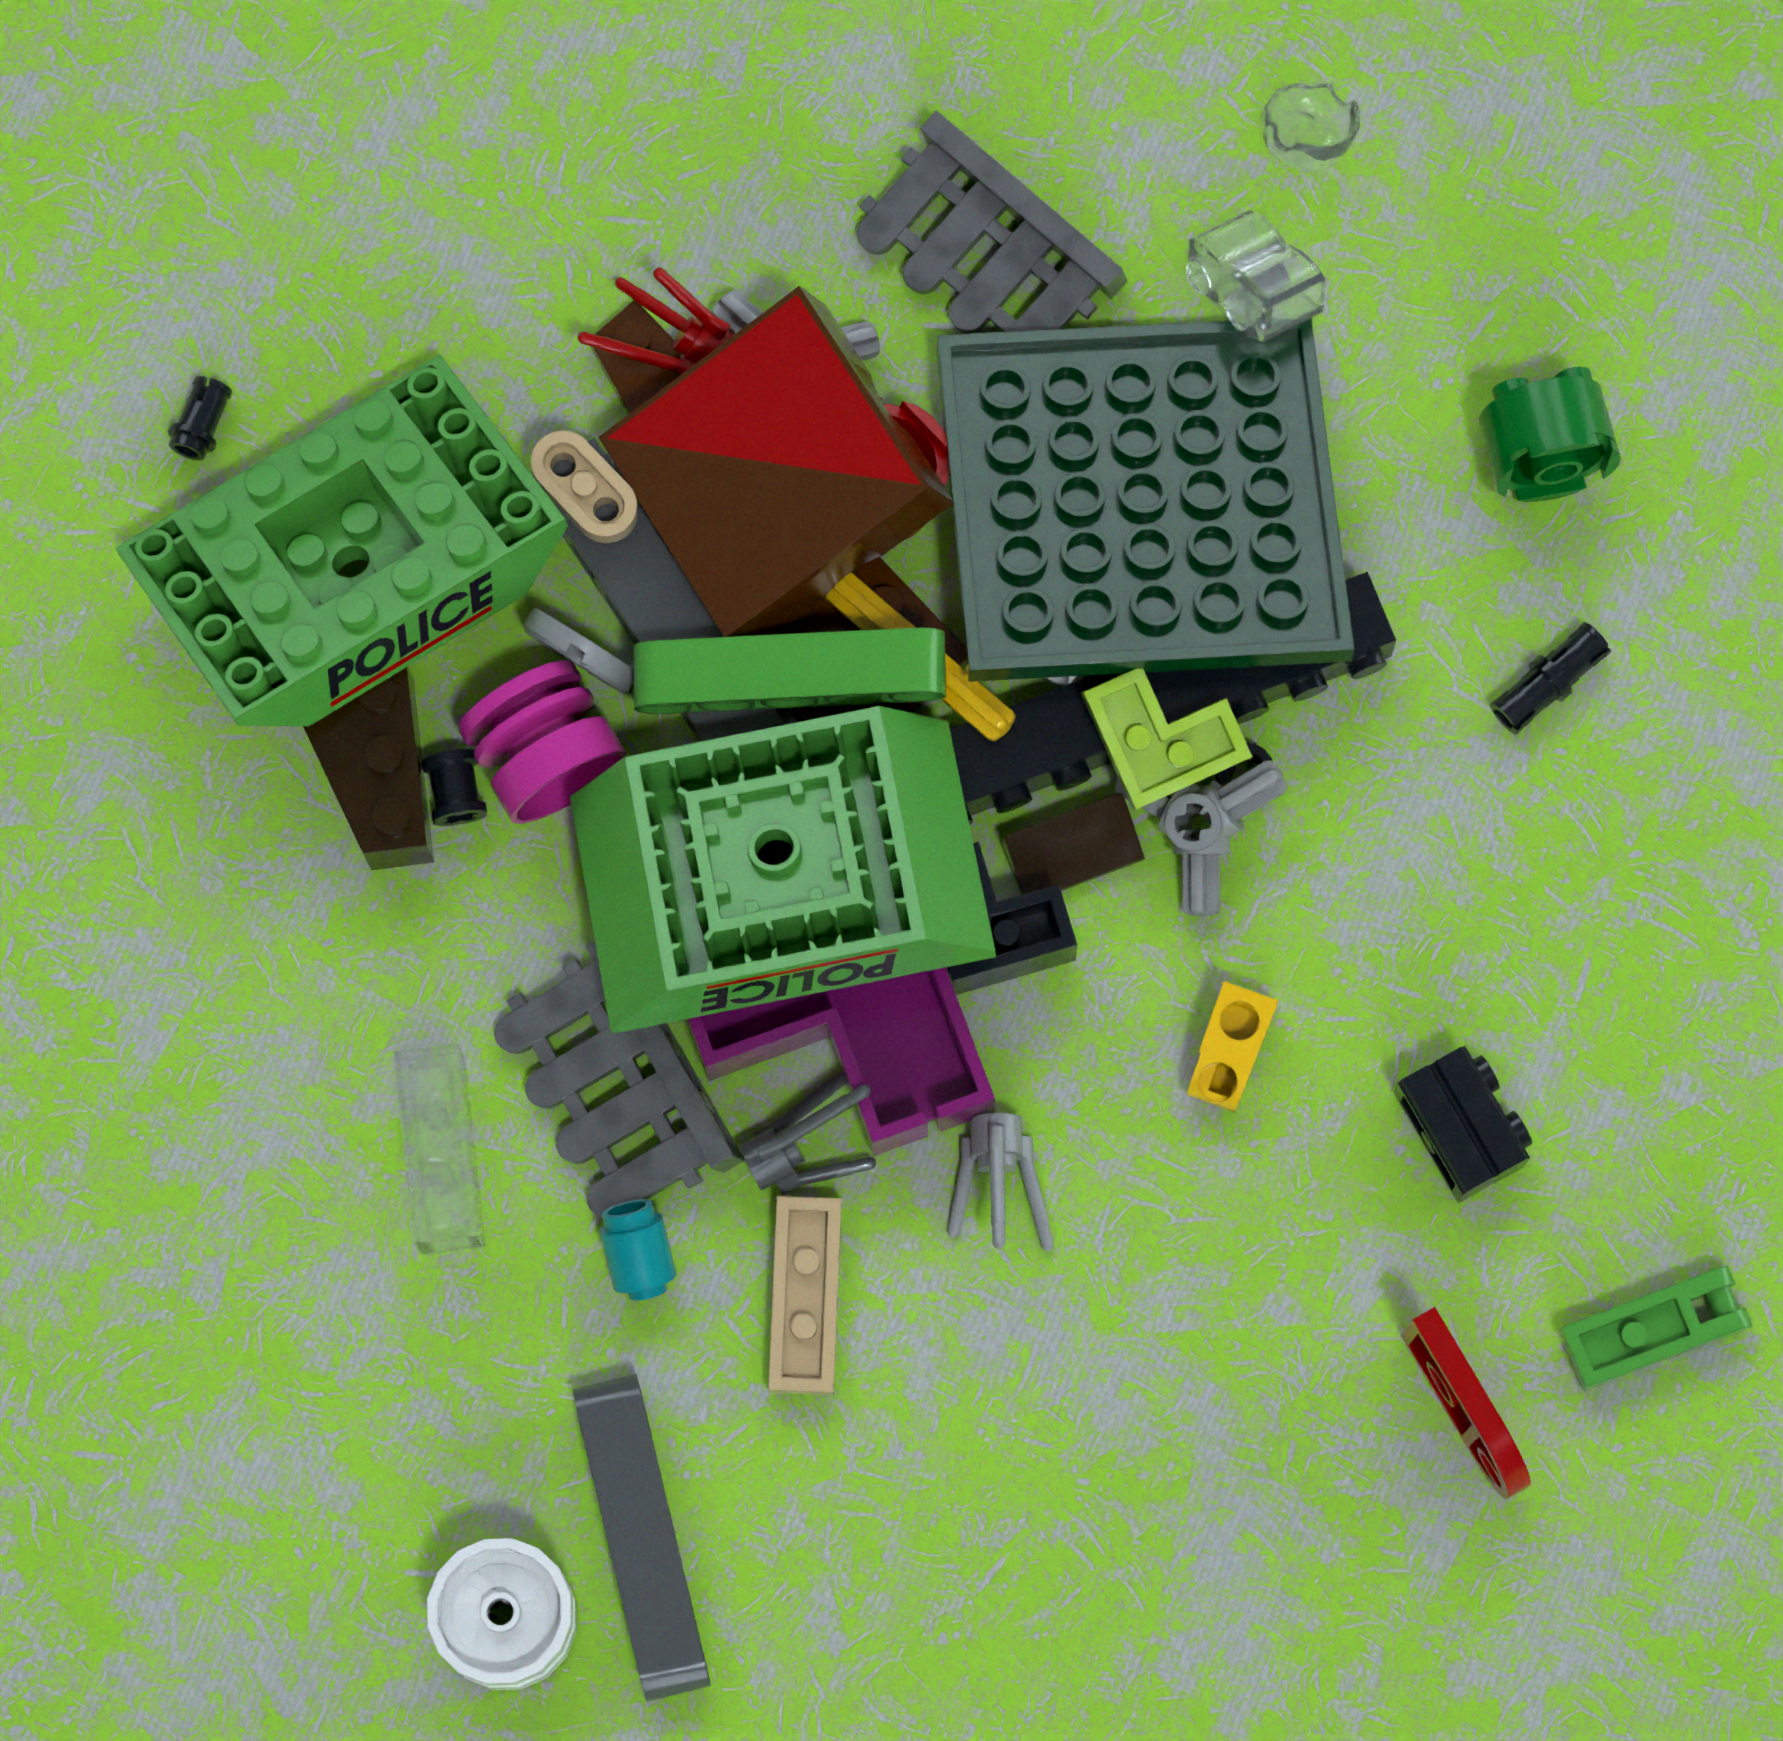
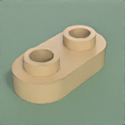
M571 431L551 432L537 442L531 454L533 476L552 502L586 537L599 543H614L628 536L634 529L638 519L636 496L628 483L582 436ZM561 460H569L576 467L571 475L560 477L553 473L554 465ZM605 504L615 506L618 509L617 516L611 521L597 519L595 513L600 506Z

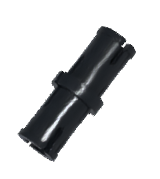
M1583 622L1577 630L1547 656L1538 655L1528 665L1530 670L1509 690H1506L1500 697L1490 703V708L1494 710L1492 712L1506 729L1513 734H1519L1534 717L1555 700L1562 702L1572 694L1571 686L1588 670L1611 653V649L1607 647V641L1592 625Z

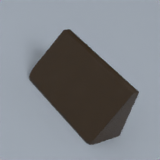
M1117 793L1003 837V848L1022 895L1058 884L1061 891L1145 859L1123 793Z

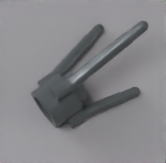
M841 1071L773 1123L753 1132V1138L739 1144L744 1160L759 1188L764 1190L777 1184L782 1195L802 1185L848 1176L875 1168L876 1160L872 1157H866L799 1172L795 1169L797 1165L805 1162L796 1141L868 1097L871 1093V1088L865 1084L861 1085L798 1122L847 1084Z

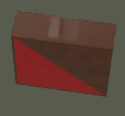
M800 286L598 437L622 476L634 491L636 498L724 637L776 635L821 602L834 586L850 572L862 564L883 556L955 503L910 433L891 416L883 405L869 370L827 306Z

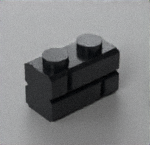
M1465 1046L1452 1051L1434 1063L1397 1082L1394 1089V1094L1458 1203L1523 1168L1530 1159L1525 1148L1532 1145L1530 1134L1519 1115L1515 1111L1505 1115L1493 1095V1092L1499 1090L1500 1086L1487 1060L1482 1055L1472 1059Z

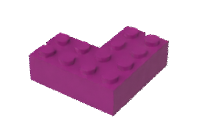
M946 967L687 1019L709 1081L830 1038L849 1091L851 1092L864 1084L871 1088L870 1095L856 1103L855 1107L873 1156L928 1137L929 1122L936 1120L939 1130L942 1132L969 1122L976 1115L995 1112L994 1094Z

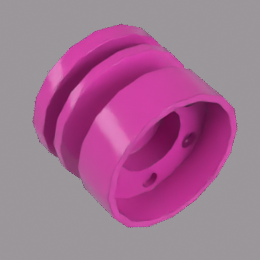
M571 661L550 662L509 680L483 697L466 712L458 723L459 733L466 745L476 747L474 759L480 767L491 768L503 765L492 778L491 788L512 823L524 824L537 821L571 805L570 796L627 756V752L606 718L595 716L582 719L594 705V697L588 688L579 687L581 675L575 664Z

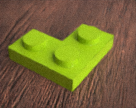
M1143 668L1120 674L1081 692L1133 810L1144 807L1252 758L1227 698L1218 700L1167 723Z

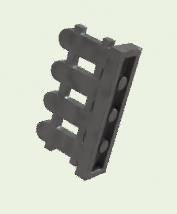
M937 110L920 128L929 144L925 150L919 154L911 147L901 158L909 168L882 199L877 202L869 195L859 206L867 214L859 224L857 231L858 240L862 247L871 254L881 255L890 251L897 242H900L913 254L906 262L903 270L904 279L909 288L918 294H929L935 291L943 281L959 293L950 306V319L959 331L966 334L981 331L989 321L993 322L1003 332L1064 329L1078 312L1088 320L1098 309L1097 305L1090 300L1098 289L1112 300L1128 281L1123 269ZM959 171L975 183L967 194L951 181ZM941 194L955 207L924 242L909 228L937 196ZM1006 210L1021 222L1020 226L1013 233L998 221ZM987 233L1001 247L977 275L969 281L955 268ZM1052 249L1068 262L1060 273L1044 261V258ZM1034 273L1048 286L1016 321L1001 307L1030 274Z
M593 942L586 949L594 963L583 968L580 961L575 959L562 967L568 977L567 979L529 1002L522 993H518L508 999L507 1003L512 1012L498 1021L494 1036L497 1044L503 1050L513 1054H521L531 1048L534 1049L543 1067L534 1071L528 1077L525 1084L526 1096L531 1103L541 1108L551 1109L562 1103L566 1106L574 1122L565 1126L559 1132L556 1139V1148L563 1159L575 1164H582L595 1158L605 1177L590 1187L587 1194V1204L595 1215L602 1217V1212L614 1205L632 1200H648L681 1179L687 1188L694 1187L703 1181L698 1169L706 1164H709L711 1169L725 1173L745 1160L668 1023L615 1034L611 1033L605 1007L606 1002L596 944ZM589 1014L599 1033L558 1057L548 1038ZM645 1053L656 1073L645 1078L635 1060ZM620 1069L630 1088L589 1112L579 1093ZM676 1108L687 1125V1128L679 1133H676L666 1115ZM651 1124L661 1144L620 1167L610 1148Z

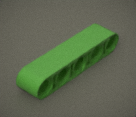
M897 628L656 640L637 643L633 645L634 710L646 714H677L939 700L946 697L945 632L935 628Z

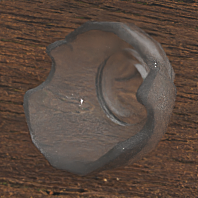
M1294 83L1277 89L1265 105L1261 113L1263 138L1269 151L1281 163L1304 172H1316L1334 166L1352 146L1360 129L1359 106L1354 100L1344 103L1339 99L1331 83L1314 86Z

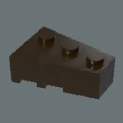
M408 666L311 726H303L371 870L434 863L425 776L421 763L423 758L415 686Z

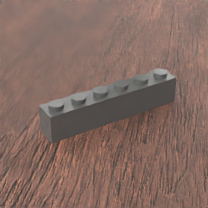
M593 438L590 441H588V443L604 458V460L624 479L616 464L610 457L609 453H604L596 439ZM561 460L554 465L552 471L557 476L566 477L574 472L576 465L569 460ZM637 502L638 519L634 529L628 536L614 543H599L589 539L558 508L568 524L562 537L634 645L656 640L724 637L641 504L639 505ZM605 504L597 509L595 516L601 521H611L617 516L618 509L613 505ZM789 708L680 713L698 742L797 722Z

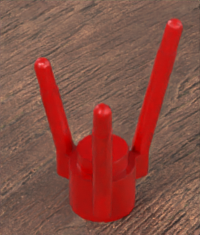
M656 268L653 271V276L696 318L690 316L688 319L684 318L625 278H617L615 286L679 330L672 348L681 353L680 359L588 332H580L577 339L581 344L674 371L681 375L734 335L728 331L730 328L729 323L712 314L663 268Z

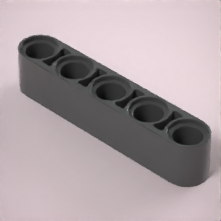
M637 1374L573 1389L578 1418L646 1702L709 1687L711 1683Z

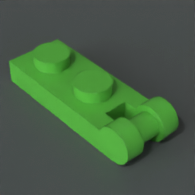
M1728 1265L1562 1327L1559 1332L1583 1391L1753 1327L1746 1308L1739 1309L1730 1287L1736 1283ZM1707 1297L1715 1318L1700 1324L1691 1301Z

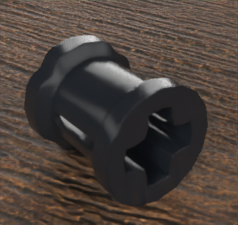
M455 749L430 755L421 761L423 772L430 774L436 806V809L432 811L434 825L454 826L467 824L487 816L486 802H482L479 799L474 767L477 765L474 759V750Z

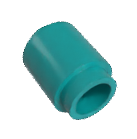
M647 1199L623 1202L603 1211L604 1226L600 1228L599 1233L614 1291L628 1293L629 1299L633 1301L647 1300L667 1291L666 1283L673 1280L677 1272L662 1214L656 1213L652 1201Z

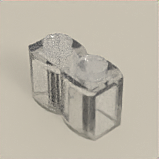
M1247 210L1189 239L1186 274L1191 286L1200 295H1205L1216 304L1224 306L1233 326L1239 330H1244L1254 339L1265 342L1323 312L1326 278L1303 251L1292 245H1287L1278 230L1259 213Z

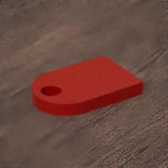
M1436 1307L1412 1319L1401 1337L1487 1480L1505 1499H1509L1531 1486L1528 1469L1515 1441Z

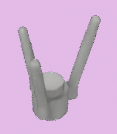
M986 1113L972 1117L970 1119L971 1137L961 1139V1165L951 1208L952 1212L948 1226L949 1236L957 1237L960 1234L975 1163L978 1162V1171L990 1173L992 1243L995 1248L1000 1249L1004 1247L1006 1242L1005 1173L1015 1171L1017 1169V1161H1019L1041 1247L1045 1251L1052 1250L1054 1243L1033 1161L1032 1137L1022 1136V1118L1009 1113Z

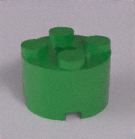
M1587 367L1568 368L1559 372L1553 378L1531 383L1526 378H1512L1497 384L1492 389L1494 400L1481 412L1479 424L1497 491L1500 495L1506 497L1507 490L1510 489L1515 490L1518 501L1538 502L1557 499L1586 489L1584 477L1600 469L1604 479L1618 467L1621 457L1602 388L1592 379L1590 369Z

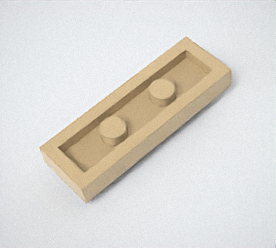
M777 1196L769 1393L834 1395L842 1198Z

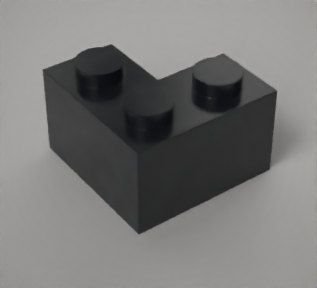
M979 842L973 843L996 957L946 967L956 995L1076 961L1078 944L1059 884L997 902Z

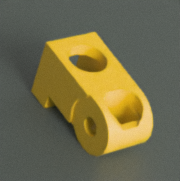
M1226 981L1223 982L1198 1052L1200 1056L1186 1094L1187 1096L1232 1112L1236 1111L1279 1000Z

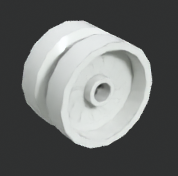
M513 1538L483 1539L458 1550L437 1572L427 1597V1627L438 1653L466 1680L491 1690H519L548 1678L567 1658L577 1633V1602L566 1576L539 1548ZM499 1601H502L509 1608L513 1607V1616L504 1625H496L491 1622L495 1616L490 1609Z

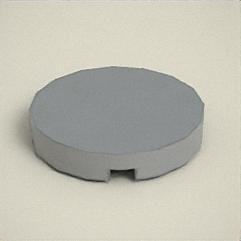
M532 608L523 625L524 631L529 636L623 694L624 691L629 693L634 685L633 668L537 608Z

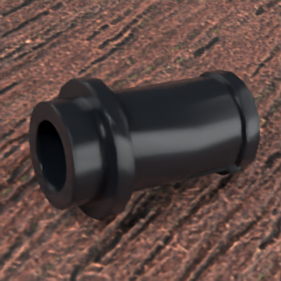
M196 376L194 378L192 390L178 423H172L168 429V434L171 437L169 447L181 456L199 461L205 458L207 452L215 450L217 443L213 436L225 406L233 394L227 385L213 378L210 379L208 387L205 386L207 382L205 376Z

